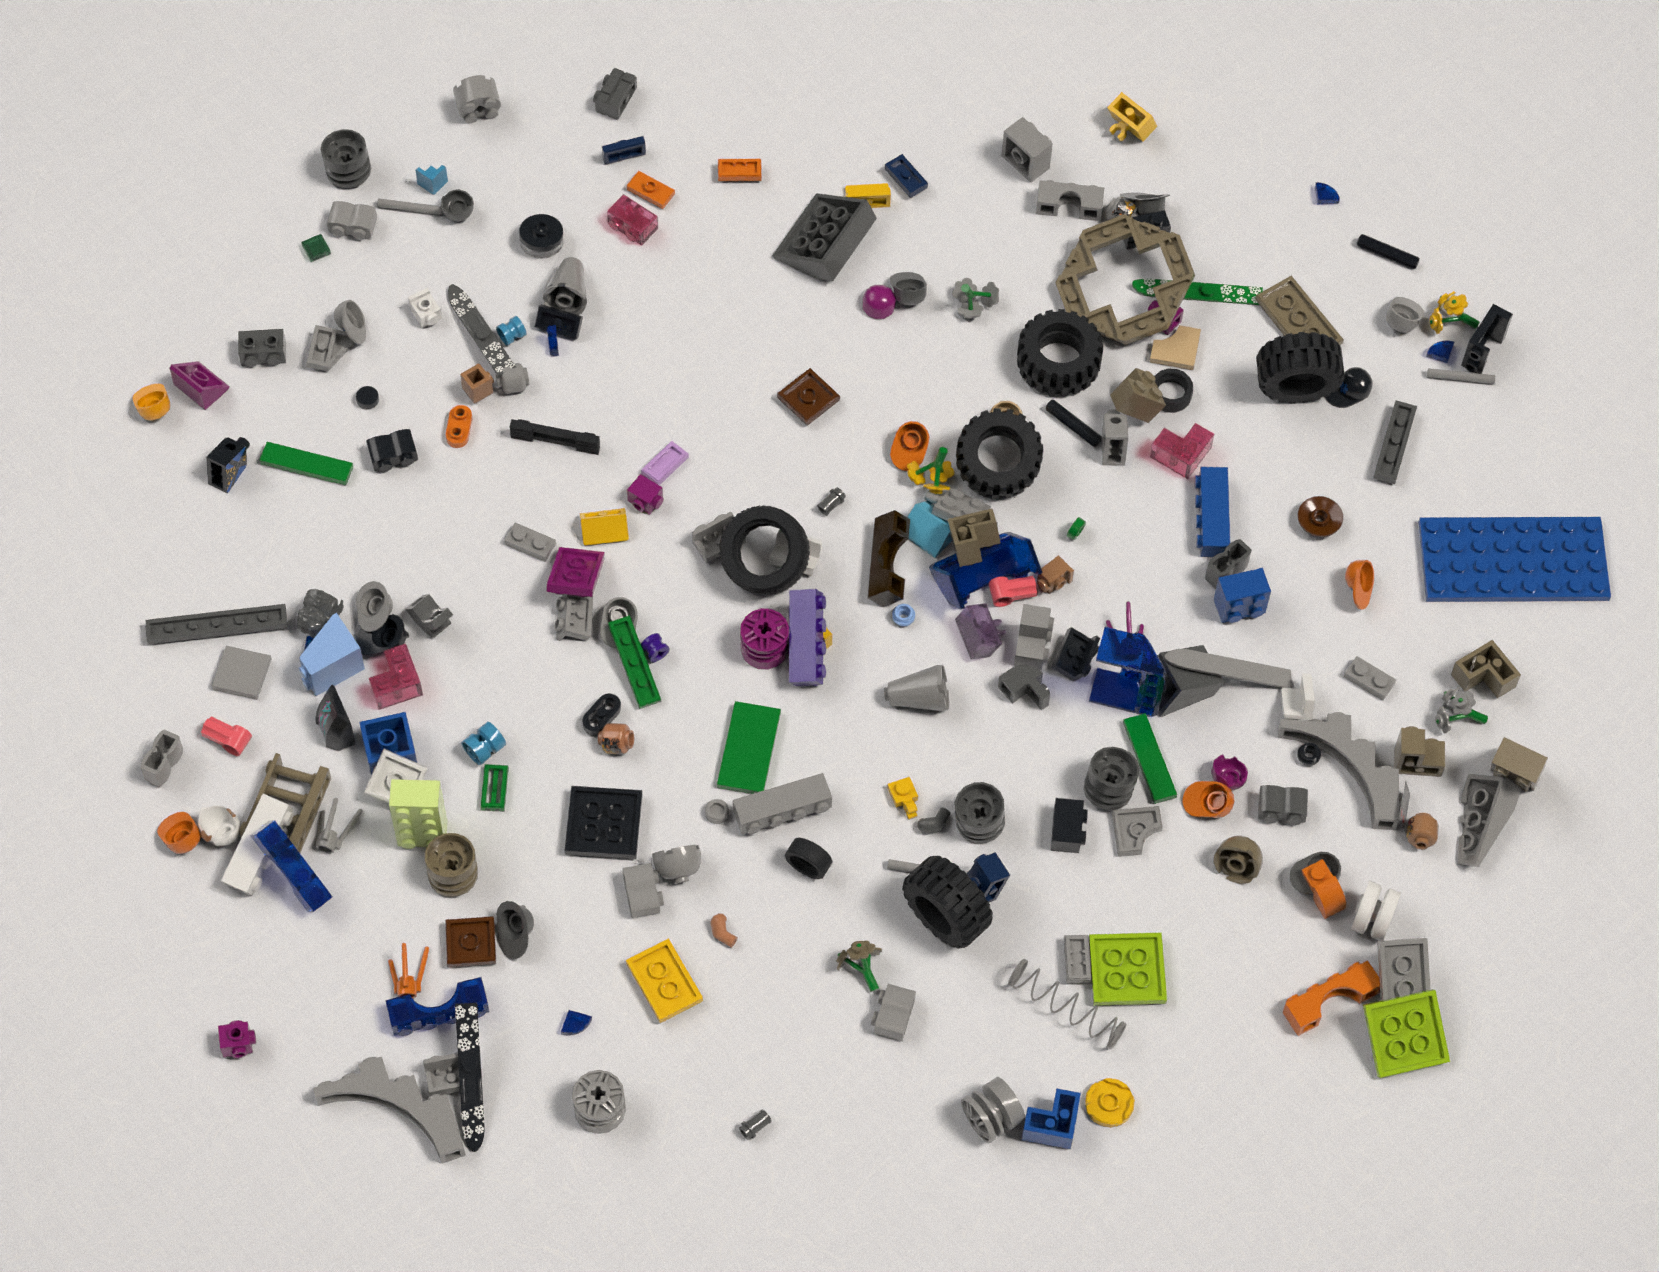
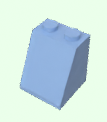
M337 613L331 616L299 657L301 663L299 671L303 676L301 680L308 691L312 689L315 696L327 691L331 685L336 686L365 669L361 649Z

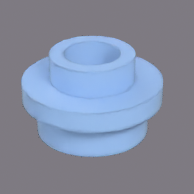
M900 604L894 608L892 619L899 626H908L915 620V611L908 604ZM905 614V615H907L908 617H907V618H902V617H900V615Z

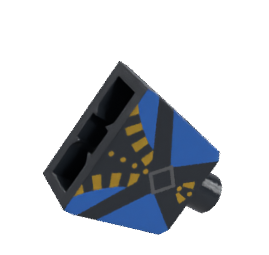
M229 437L224 438L208 454L206 460L209 485L226 493L231 490L247 466L246 450L250 447L247 439L239 437L235 441Z

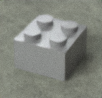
M1022 117L1004 130L1001 156L1028 181L1033 182L1050 169L1053 143L1048 136L1040 133L1032 122H1028Z

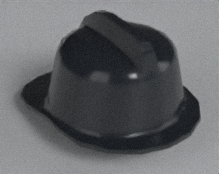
M392 614L388 616L384 625L376 631L366 632L361 628L356 636V642L361 649V653L364 655H376L385 651L395 652L405 644L406 639L409 638V633L404 628L403 620L398 615Z

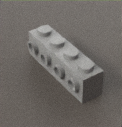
M823 773L733 800V812L741 834H754L762 828L769 826L777 827L785 821L792 819L800 820L808 814L815 812L819 814L832 808V795Z

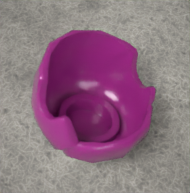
M885 285L870 286L866 289L863 296V311L869 317L875 319H885L892 315L896 304L894 292Z
M1222 754L1214 759L1211 774L1215 782L1223 783L1231 790H1236L1246 783L1248 770L1245 764L1235 756L1228 759Z

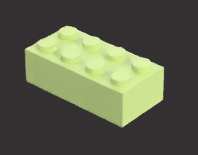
M391 779L389 808L397 845L406 849H413L415 847L427 848L434 838L447 833L448 821L440 781Z

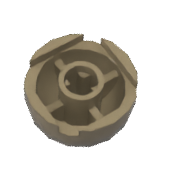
M1232 836L1224 840L1214 854L1213 863L1219 873L1222 871L1228 875L1226 877L1227 880L1238 884L1250 883L1253 878L1258 876L1263 864V855L1255 841L1244 836Z

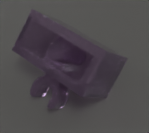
M986 603L968 605L955 618L971 660L991 657L1001 646L1002 641L1000 638L1003 637L1006 631H1000L996 628L1002 621L1001 619H992Z

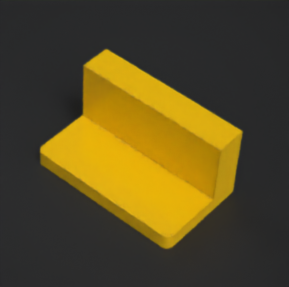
M887 183L845 186L846 197L867 200L871 208L890 207L891 190Z
M625 508L579 513L584 545L627 541L629 539Z

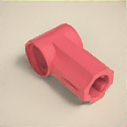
M1033 576L1008 580L1007 577H997L988 583L993 604L996 607L1007 606L1013 600L1037 597L1036 582Z
M212 716L209 719L207 718L201 731L203 737L222 745L228 753L234 756H240L252 738V734L242 726H231Z

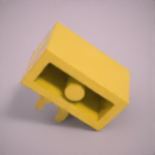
M1123 92L1107 107L1112 118L1118 122L1113 124L1109 131L1112 135L1116 131H1121L1117 136L1119 141H1123L1127 136V131H1130L1144 142L1157 128L1153 116Z

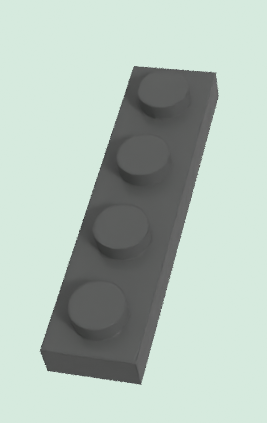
M1395 400L1374 473V479L1392 484L1396 483L1416 413V405Z

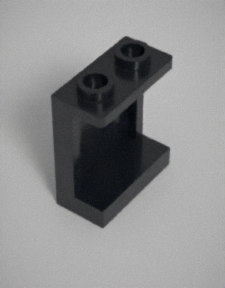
M1495 304L1491 306L1469 340L1461 366L1472 373L1482 374L1490 349L1484 345L1489 338L1502 344L1513 316L1511 312Z

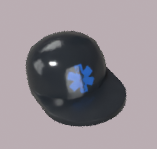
M1352 367L1346 370L1342 385L1336 392H1332L1331 395L1325 397L1326 400L1335 407L1347 408L1366 399L1371 393L1373 380L1366 370L1360 367Z

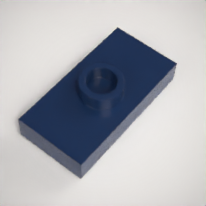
M644 136L620 140L616 143L602 146L604 165L646 154Z

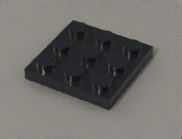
M571 786L565 855L637 859L643 791Z

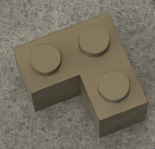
M1135 368L1110 394L1118 412L1147 423L1166 406L1162 398L1163 394L1155 383L1154 375L1149 371H1143Z
M993 509L948 519L952 543L960 567L982 562L980 548L991 547L1001 543Z
M1493 640L1456 661L1451 672V676L1464 692L1484 681L1497 698L1516 688L1521 676Z
M1414 726L1401 728L1394 747V768L1399 769V774L1441 777L1445 769V741H1438L1434 738L1425 739V729H1418Z

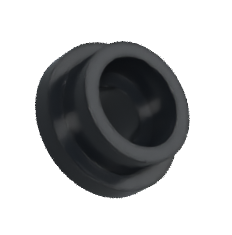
M1305 743L1299 747L1297 757L1302 764L1313 766L1319 762L1321 751L1316 744ZM1310 753L1313 757H1307L1305 754Z

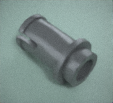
M838 487L831 489L830 494L817 507L822 514L828 516L839 503L842 504L846 495Z
M762 1109L747 1122L743 1121L739 1130L747 1140L750 1138L754 1139L756 1133L767 1124H770L772 1120L767 1112Z

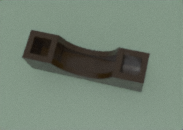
M896 510L878 516L874 521L867 598L882 607L901 601L904 598L905 579L894 573L893 564L899 548L909 539L910 519Z

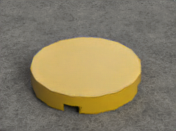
M1106 1078L1091 1085L1086 1094L1085 1107L1087 1114L1095 1123L1111 1128L1120 1126L1128 1121L1133 1113L1135 1100L1127 1084L1118 1079Z

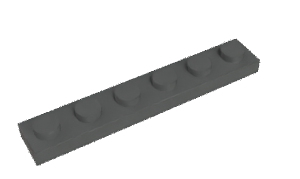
M285 604L145 620L148 644L288 628Z

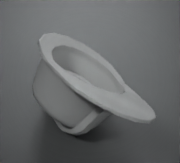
M371 581L366 583L357 594L356 607L360 627L366 632L376 631L384 625L392 612L393 601L387 593L385 586L380 582Z

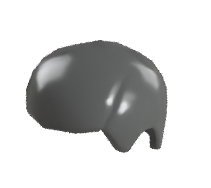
M456 189L449 191L442 197L440 207L443 214L449 220L455 222L464 221L472 214L474 201L469 193Z

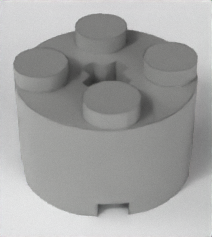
M485 75L471 76L461 80L462 85L458 88L457 85L454 86L453 93L458 112L466 123H474L477 121V118L486 117L492 119L498 116L501 102L493 78L490 77L489 80L485 79Z

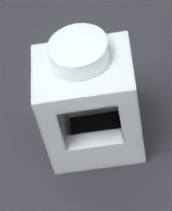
M428 288L408 297L410 310L422 328L434 325L442 319L441 309Z

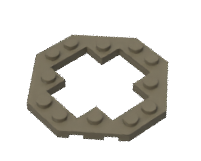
M1123 214L1082 231L1079 236V242L1075 249L1072 250L1062 274L1059 275L1055 283L1066 312H1077L1080 317L1084 315L1089 319V324L1091 322L1095 324L1097 332L1101 333L1102 336L1127 345L1169 328L1195 277V273L1179 234L1163 231L1160 227L1146 222H1139ZM1133 237L1139 255L1158 247L1161 248L1173 280L1153 287L1159 307L1117 322L1111 304L1091 312L1089 311L1077 278L1098 271L1091 252Z

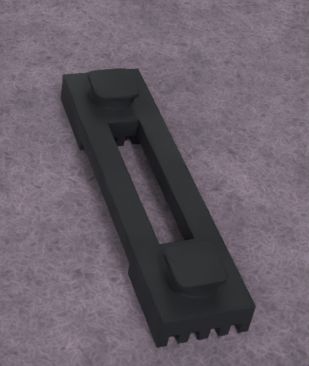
M511 419L509 428L510 436L513 439L528 442L538 440L574 447L579 452L599 454L600 436H596L594 433H581L530 423L527 420Z

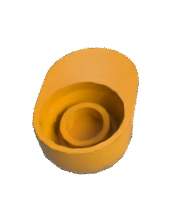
M163 384L145 386L132 397L137 412L145 420L159 419L170 410V400Z

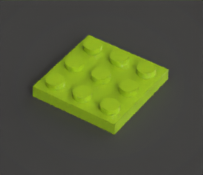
M1162 932L1089 934L1093 1006L1167 1003Z
M1426 990L1363 1005L1377 1077H1387L1450 1062L1436 990Z

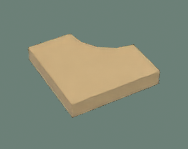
M1179 325L1176 333L1171 337L1163 340H1154L1150 362L1193 370L1201 329Z

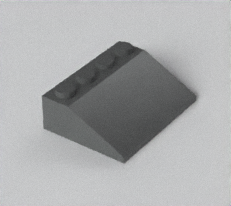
M816 193L772 256L774 259L816 279L834 281L877 217L867 200Z

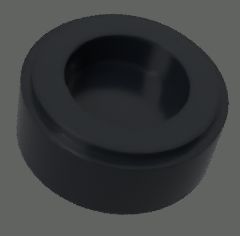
M371 386L361 387L356 393L357 404L363 409L374 408L379 402L378 391Z

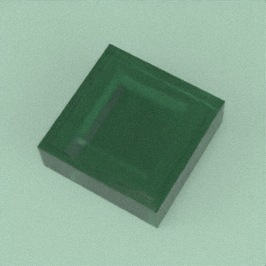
M322 234L301 242L310 262L331 254Z

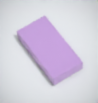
M671 441L641 469V473L660 486L689 458V453Z

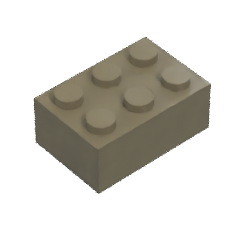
M1504 737L1491 762V771L1494 773L1493 776L1505 777L1514 781L1516 785L1521 787V790L1528 792L1531 789L1534 791L1546 767L1548 757Z

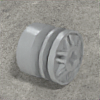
M595 1070L589 1071L578 1079L574 1085L572 1097L575 1118L580 1126L588 1132L597 1134L607 1133L617 1128L623 1121L626 1112L624 1089L618 1077L608 1071ZM597 1095H602L600 1100H596Z
M996 1077L983 1085V1094L976 1090L971 1093V1097L966 1096L961 1099V1105L968 1122L988 1144L996 1140V1136L1000 1137L1004 1134L1003 1125L1010 1130L1025 1121V1113L1018 1098L1009 1085L1000 1077Z

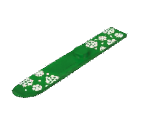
M1137 279L1132 282V287L1144 296L1155 297L1153 287L1172 280ZM1192 282L1183 300L1259 305L1255 297L1263 292V287Z

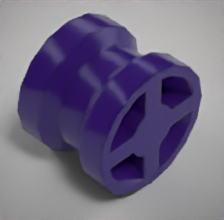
M659 633L648 636L641 643L643 651L648 653V658L651 662L663 659L670 651L669 646L662 642V637Z

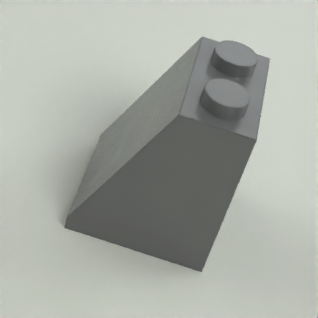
M1204 645L1183 648L1208 653ZM1169 651L1160 652L1139 678L1160 717L1214 696L1225 682L1221 676L1187 670L1165 662L1163 656Z

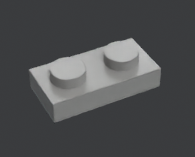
M516 522L504 540L505 545L544 562L547 561L556 545V539Z
M1358 656L1355 657L1344 673V678L1383 701L1397 680Z

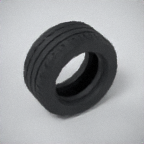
M759 505L741 511V513H738L728 522L729 524L726 525V529L723 530V535H721L719 555L724 571L735 584L754 594L773 595L788 590L789 587L791 588L801 579V576L804 574L803 572L806 571L808 566L810 546L805 530L794 517L776 507ZM762 526L779 528L788 541L789 552L785 563L779 570L769 575L751 573L746 569L741 557V547L746 536L754 529Z

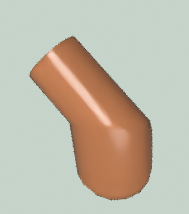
M718 913L712 917L710 922L714 938L732 948L738 937L726 930L727 917L722 913Z

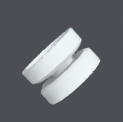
M1369 880L1365 893L1361 894L1354 915L1356 917L1351 930L1363 934L1366 932L1369 922H1374L1370 933L1371 938L1383 941L1401 892L1390 888L1386 891L1383 901H1380L1378 898L1382 890L1381 885Z

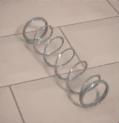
M1022 959L1009 978L1008 985L1014 989L1020 988L1036 974L1031 989L1033 1001L1043 998L1056 985L1050 1003L1051 1013L1061 1011L1075 998L1070 1012V1025L1079 1024L1095 1009L1089 1026V1036L1091 1038L1099 1036L1114 1022L1107 1048L1112 1049L1116 1045L1127 1024L1124 1021L1115 1029L1118 1020L1115 1017L1103 1030L1092 1036L1091 1028L1098 1005H1095L1081 1020L1073 1024L1071 1022L1072 1014L1079 993H1075L1060 1009L1053 1011L1052 1004L1060 983L1059 980L1042 996L1034 999L1033 991L1040 968L1025 982L1015 987L1014 985L1021 978L1028 965V960Z

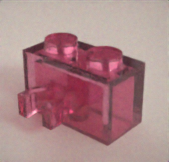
M624 194L607 211L609 226L615 231H620L630 241L637 242L641 246L658 229V216Z

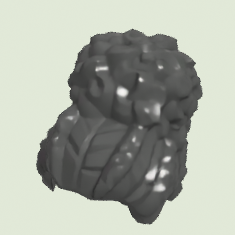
M318 589L308 590L303 601L304 606L298 612L297 628L302 633H307L310 637L315 638L332 615L335 613L340 615L344 608L343 600L341 599L338 605V599L331 594Z

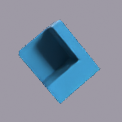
M441 165L438 169L430 166L426 171L420 167L415 170L417 184L433 195L448 182L447 169L444 165Z

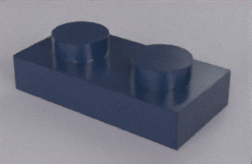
M903 154L885 164V170L910 198L928 188V182Z

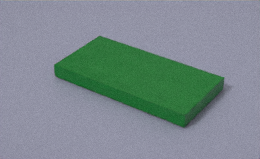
M735 701L717 788L749 794L765 790L781 709Z

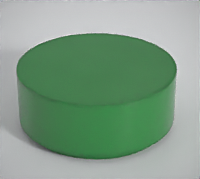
M1078 517L1068 530L1066 536L1072 540L1077 539L1084 529L1086 521Z

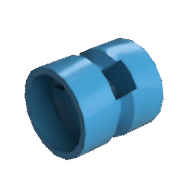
M487 721L477 729V734L472 733L461 744L468 756L477 765H481L491 757V752L497 753L506 746V741L500 731L491 722Z

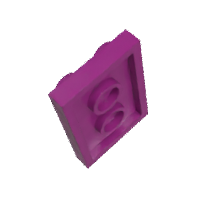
M559 547L547 582V592L558 595L569 594L579 597H593L603 566L605 552Z

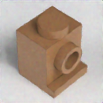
M1058 555L1038 571L1037 584L1043 592L1050 594L1055 589H1061L1066 584V581L1070 584L1073 581L1074 570Z

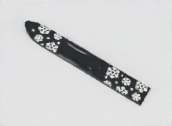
M477 1002L455 1004L462 1130L467 1146L472 1151H478L482 1145L485 1130Z

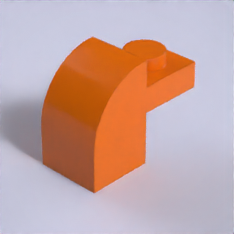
M1323 859L1302 869V875L1313 892V900L1324 919L1346 909V899L1336 876L1332 875Z

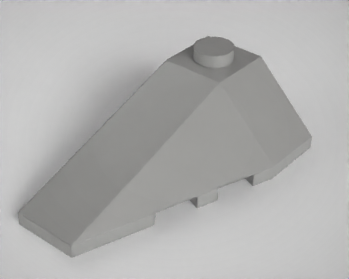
M1468 774L1461 795L1464 812L1460 816L1463 831L1459 837L1458 864L1473 867L1480 866L1514 812L1521 787L1505 777Z

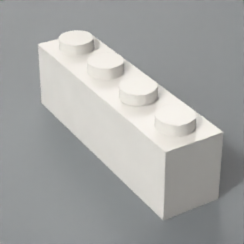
M262 794L221 880L223 883L251 896L254 891L257 892L262 884L261 876L264 870H267L272 863L273 857L271 855L275 847L278 848L283 840L282 832L285 826H289L293 819V808L290 805Z

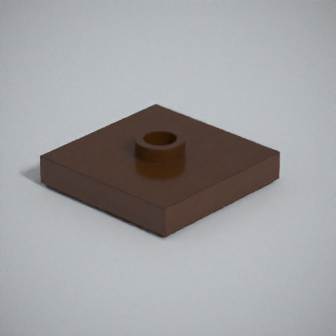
M811 368L777 393V398L807 426L840 401V395Z
M494 916L445 920L448 968L496 964Z

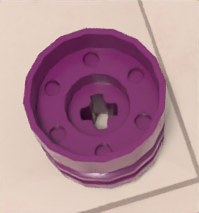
M761 608L749 613L742 621L740 630L741 653L743 659L750 666L768 670L779 666L785 661L789 650V626L781 613L772 609Z

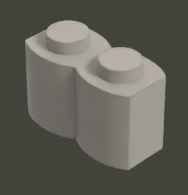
M334 201L327 220L328 231L339 237L351 235L359 240L369 239L372 237L377 220L376 208L365 204L354 205L348 202Z
M165 729L156 736L153 742V749L148 751L141 761V771L145 781L159 787L168 780L171 774V767L178 763L183 754V747L179 736Z
M651 863L623 868V879L631 918L660 913V906L664 905L662 891L657 892L655 885L659 883L658 871L652 869Z
M888 984L886 990L881 989L878 1004H881L879 1012L874 1011L871 1025L875 1026L874 1034L903 1041L915 1002L916 991Z

